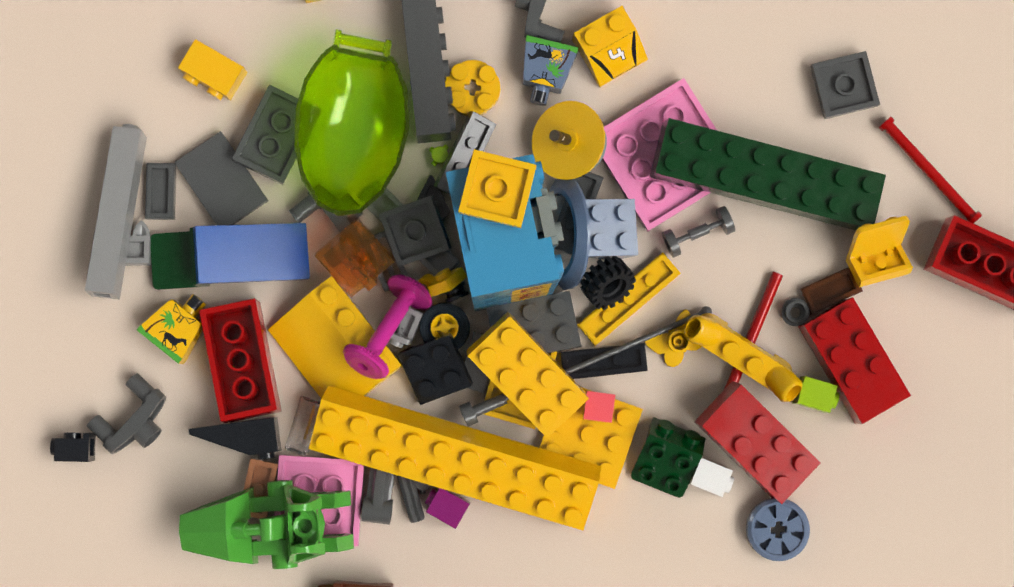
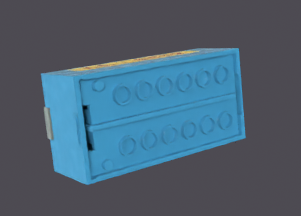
M533 154L512 158L537 165L521 229L458 213L469 167L446 172L475 312L486 310L488 307L551 295L564 273L561 255L554 254V248L558 246V241L564 240L561 223H554L552 210H557L554 191L547 192V188H543L544 173L541 161L535 162Z

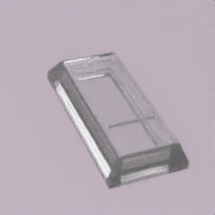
M301 395L285 450L301 456L309 454V445L321 401Z

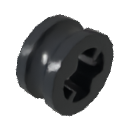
M464 281L460 282L451 291L442 293L447 296L446 303L469 295V292L464 290V285H466Z

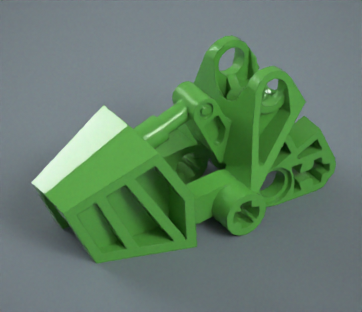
M293 480L267 482L268 496L255 497L254 487H251L180 515L179 536L182 550L231 562L258 564V556L271 555L272 569H287L298 567V563L324 555L325 552H341L354 549L352 533L327 534L323 536L325 521L321 509L350 506V490L310 493L294 487ZM285 510V514L260 518V524H250L248 522V519H251V512ZM260 535L261 541H257V539H252V536Z

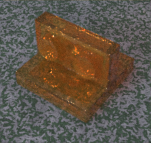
M359 218L355 219L315 252L314 255L351 297L364 287L370 291L377 285V276L395 262V259Z

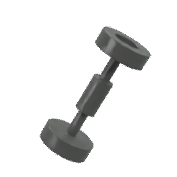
M722 206L716 209L718 221L709 225L704 223L687 230L688 234L676 238L671 229L662 232L670 255L673 258L681 255L678 243L688 239L693 241L709 234V230L718 226L722 227L726 235L735 232L734 222L727 208Z

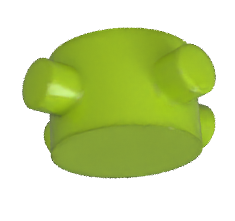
M444 144L443 147L438 146L429 149V152L432 153L433 161L431 164L436 167L437 164L445 163L448 157L447 150L449 146Z

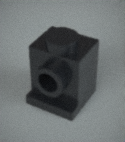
M65 432L64 438L51 439L50 453L54 455V461H95L96 435L94 433H83V438H81V433Z

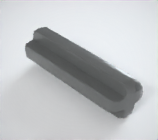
M397 476L409 521L411 523L422 521L425 516L414 480Z

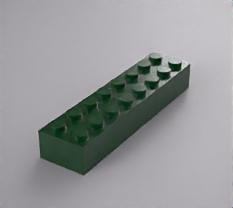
M671 118L662 123L650 172L651 178L852 230H857L864 224H875L886 178L885 174Z

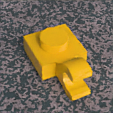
M462 267L452 271L449 268H445L435 276L425 274L418 281L427 286L432 297L451 291L467 275Z

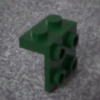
M193 228L186 232L158 233L151 236L152 282L155 289L166 290L210 286V284H196Z
M653 417L649 425L646 441L631 472V478L675 497H682L703 456L706 438L693 430L677 427L668 420H660Z

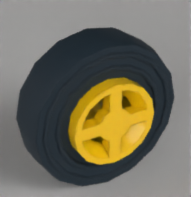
M439 303L431 306L424 313L420 321V334L423 342L451 332L458 349H460L466 343L470 334V323L465 312L460 307L451 303Z

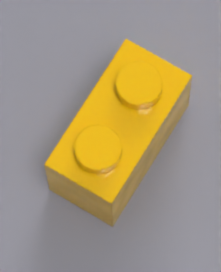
M196 39L178 67L184 74L182 77L184 80L196 87L199 83L208 87L206 92L220 101L223 97L231 101L248 73L243 66Z

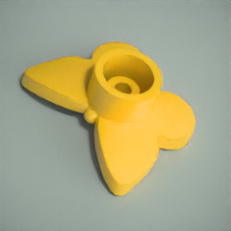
M683 310L675 322L691 316L688 310ZM686 324L670 330L668 333H663L644 341L646 346L653 352L664 354V362L670 367L678 366L682 362L686 350L695 351L702 347L701 345L689 342L685 338L684 327Z

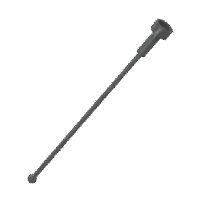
M704 306L698 313L567 368L565 371L567 374L573 373L682 326L694 315L712 314V310L710 307ZM502 393L477 405L471 406V403L467 402L460 405L459 408L469 427L478 423V416L507 404L509 399Z

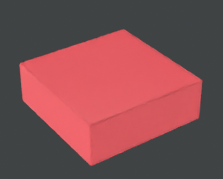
M587 391L586 394L589 399L585 402L583 419L612 423L615 394Z

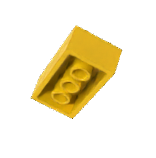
M508 311L466 350L467 356L546 438L589 399L586 392Z

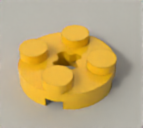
M467 60L454 65L450 72V77H447L445 81V87H451L453 103L450 105L464 116H467L469 111H474L482 116L495 106L500 97V80L494 68L482 61ZM471 81L476 82V85L481 87V90L476 91L474 96L469 95L468 90H464L465 86L470 85Z

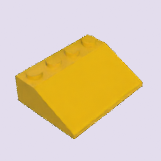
M330 276L307 294L268 329L321 399L328 386L366 396L403 367L387 345L379 355L389 368V373L385 378L372 379L358 373L347 363L343 354L345 346L357 344L364 348L367 347V343L374 334L375 329L333 276Z

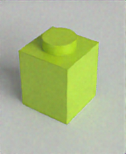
M800 376L799 379L803 383L802 390L793 400V404L824 413H830L832 408H836L840 393L836 392L838 385L807 376Z

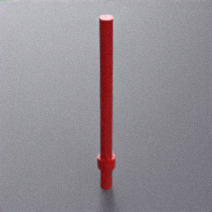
M772 272L745 337L754 344L783 278V275ZM733 367L725 388L732 381L739 383L743 372Z

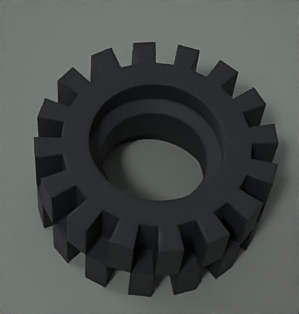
M607 256L604 262L600 259L596 261L597 266L591 265L589 267L591 271L585 272L583 275L585 279L581 280L582 286L580 287L594 307L597 309L602 308L603 310H606L608 305L611 308L615 307V302L619 304L623 302L621 298L630 295L628 290H633L634 285L632 283L636 282L634 273L620 257L613 256L610 258V256Z

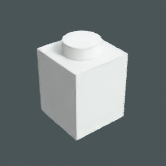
M701 458L689 484L723 497L724 492L729 493L732 488L734 477L731 474L733 470Z

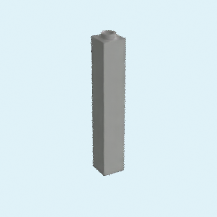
M123 124L122 127L113 126L85 286V291L92 297L120 300L147 139L143 131L138 126L132 124Z

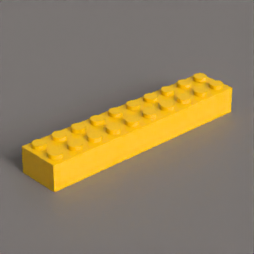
M332 386L327 387L321 399L309 449L582 531L584 530L595 497L602 467Z

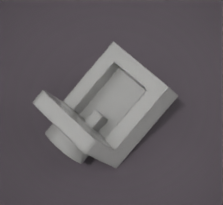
M409 307L408 312L388 343L399 348H403L404 344L411 345L424 313Z

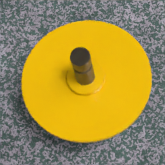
M563 101L548 108L538 119L532 135V151L536 162L541 161L543 171L546 174L561 180L576 179L593 170L601 162L607 146L606 133L600 117L591 107L577 101Z

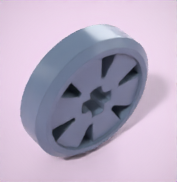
M770 498L757 504L750 512L746 523V535L751 547L762 557L772 561H786L796 557L805 548L810 535V525L805 512L797 504L790 500L780 504L775 499ZM780 521V525L785 526V532H780V537H775V533H771V527H775L776 522Z

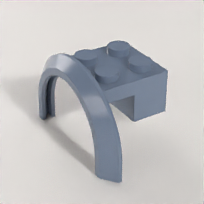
M556 179L549 192L554 191L555 195H563L570 206L574 222L572 256L561 280L558 282L562 290L573 289L578 286L585 274L589 257L605 259L607 256H610V258L617 256L624 259L638 255L635 199H585L583 191L575 179Z

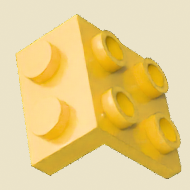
M907 216L890 217L883 222L864 224L855 231L845 261L859 287L911 274L913 266L901 246L910 223Z

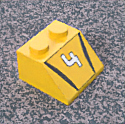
M623 6L616 8L573 33L572 41L576 47H579L578 51L599 87L604 86L648 60L638 32Z

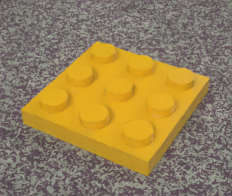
M581 387L585 392L591 391ZM615 399L612 423L583 419L584 403L548 438L543 435L539 448L602 466L599 484L615 489L643 409Z

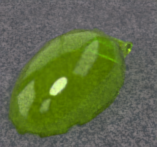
M338 29L335 30L332 46L319 56L304 78L295 108L294 149L301 180L315 203L336 216L361 213L385 192L401 163L409 132L410 109L405 80L402 78L398 63L393 56H390L392 41L385 39V42L343 34ZM345 45L380 52L382 56L340 48L339 46Z

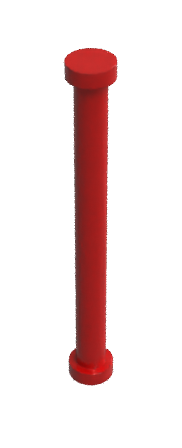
M889 117L878 128L881 131L885 130L967 221L974 224L982 214L979 211L975 212L893 123L895 120Z

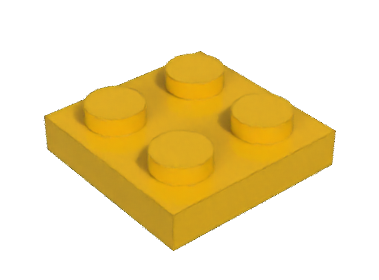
M474 149L458 213L521 229L537 165Z

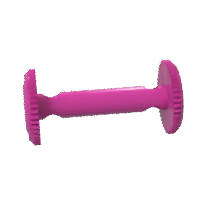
M394 275L389 278L387 282L389 291L397 299L393 302L368 341L367 347L349 344L343 350L347 363L358 373L366 377L382 379L388 375L389 368L379 355L400 325L409 307L426 310L432 304V298L427 288L409 276Z

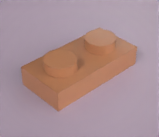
M250 458L244 490L254 487L255 497L268 496L267 482L276 481L278 463ZM269 511L251 512V517L258 519L268 517Z

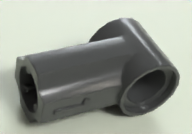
M370 467L367 496L364 497L361 521L390 525L393 509V499L391 497L394 486V474Z

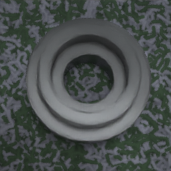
M799 298L786 301L781 309L783 320L790 326L803 325L810 315L809 306ZM793 307L798 308L800 311L797 318L792 317L790 314V310Z

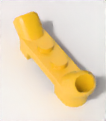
M714 314L694 315L687 321L684 327V335L689 342L703 346L771 390L781 402H790L799 395L803 383L792 372L791 365L776 354L772 356L729 328L726 321Z

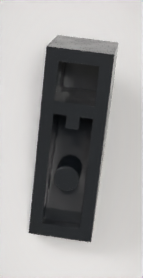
M277 417L189 429V435L247 455L257 454L258 460L275 458L274 452L282 451Z

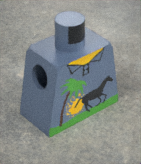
M529 35L526 36L523 85L533 88L530 98L531 103L546 106L549 92L561 94L577 57L579 47Z

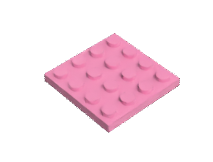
M684 78L604 126L607 146L602 160L626 199H635L636 215L647 232L711 193L650 177L662 123L665 120L671 118L716 130Z

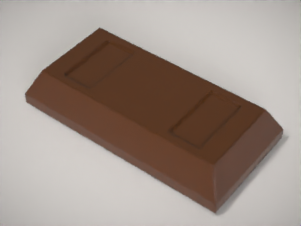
M849 267L800 289L811 314L863 292Z

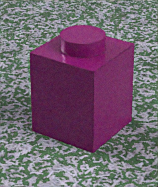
M441 488L438 491L432 489L425 501V504L429 506L426 512L456 529L470 502L451 491Z

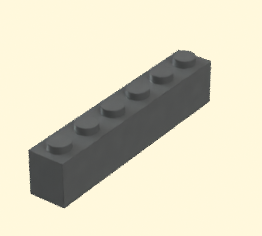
M402 0L417 142L419 144L451 140V131L456 130L454 114L448 113V104H452L453 99L451 87H445L444 77H450L448 60H442L441 50H447L445 33L439 34L438 24L444 23L442 6L436 7V0Z

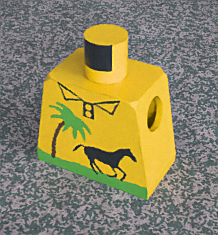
M194 294L191 295L183 306L176 300L171 299L140 325L137 331L175 362L184 364L203 332L202 322L196 316L206 303Z

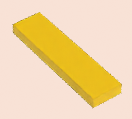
M662 252L634 276L636 282L632 283L634 288L633 290H628L630 293L628 297L623 296L621 298L623 302L620 304L615 302V307L613 308L608 305L606 310L596 308L577 326L596 346L681 273Z

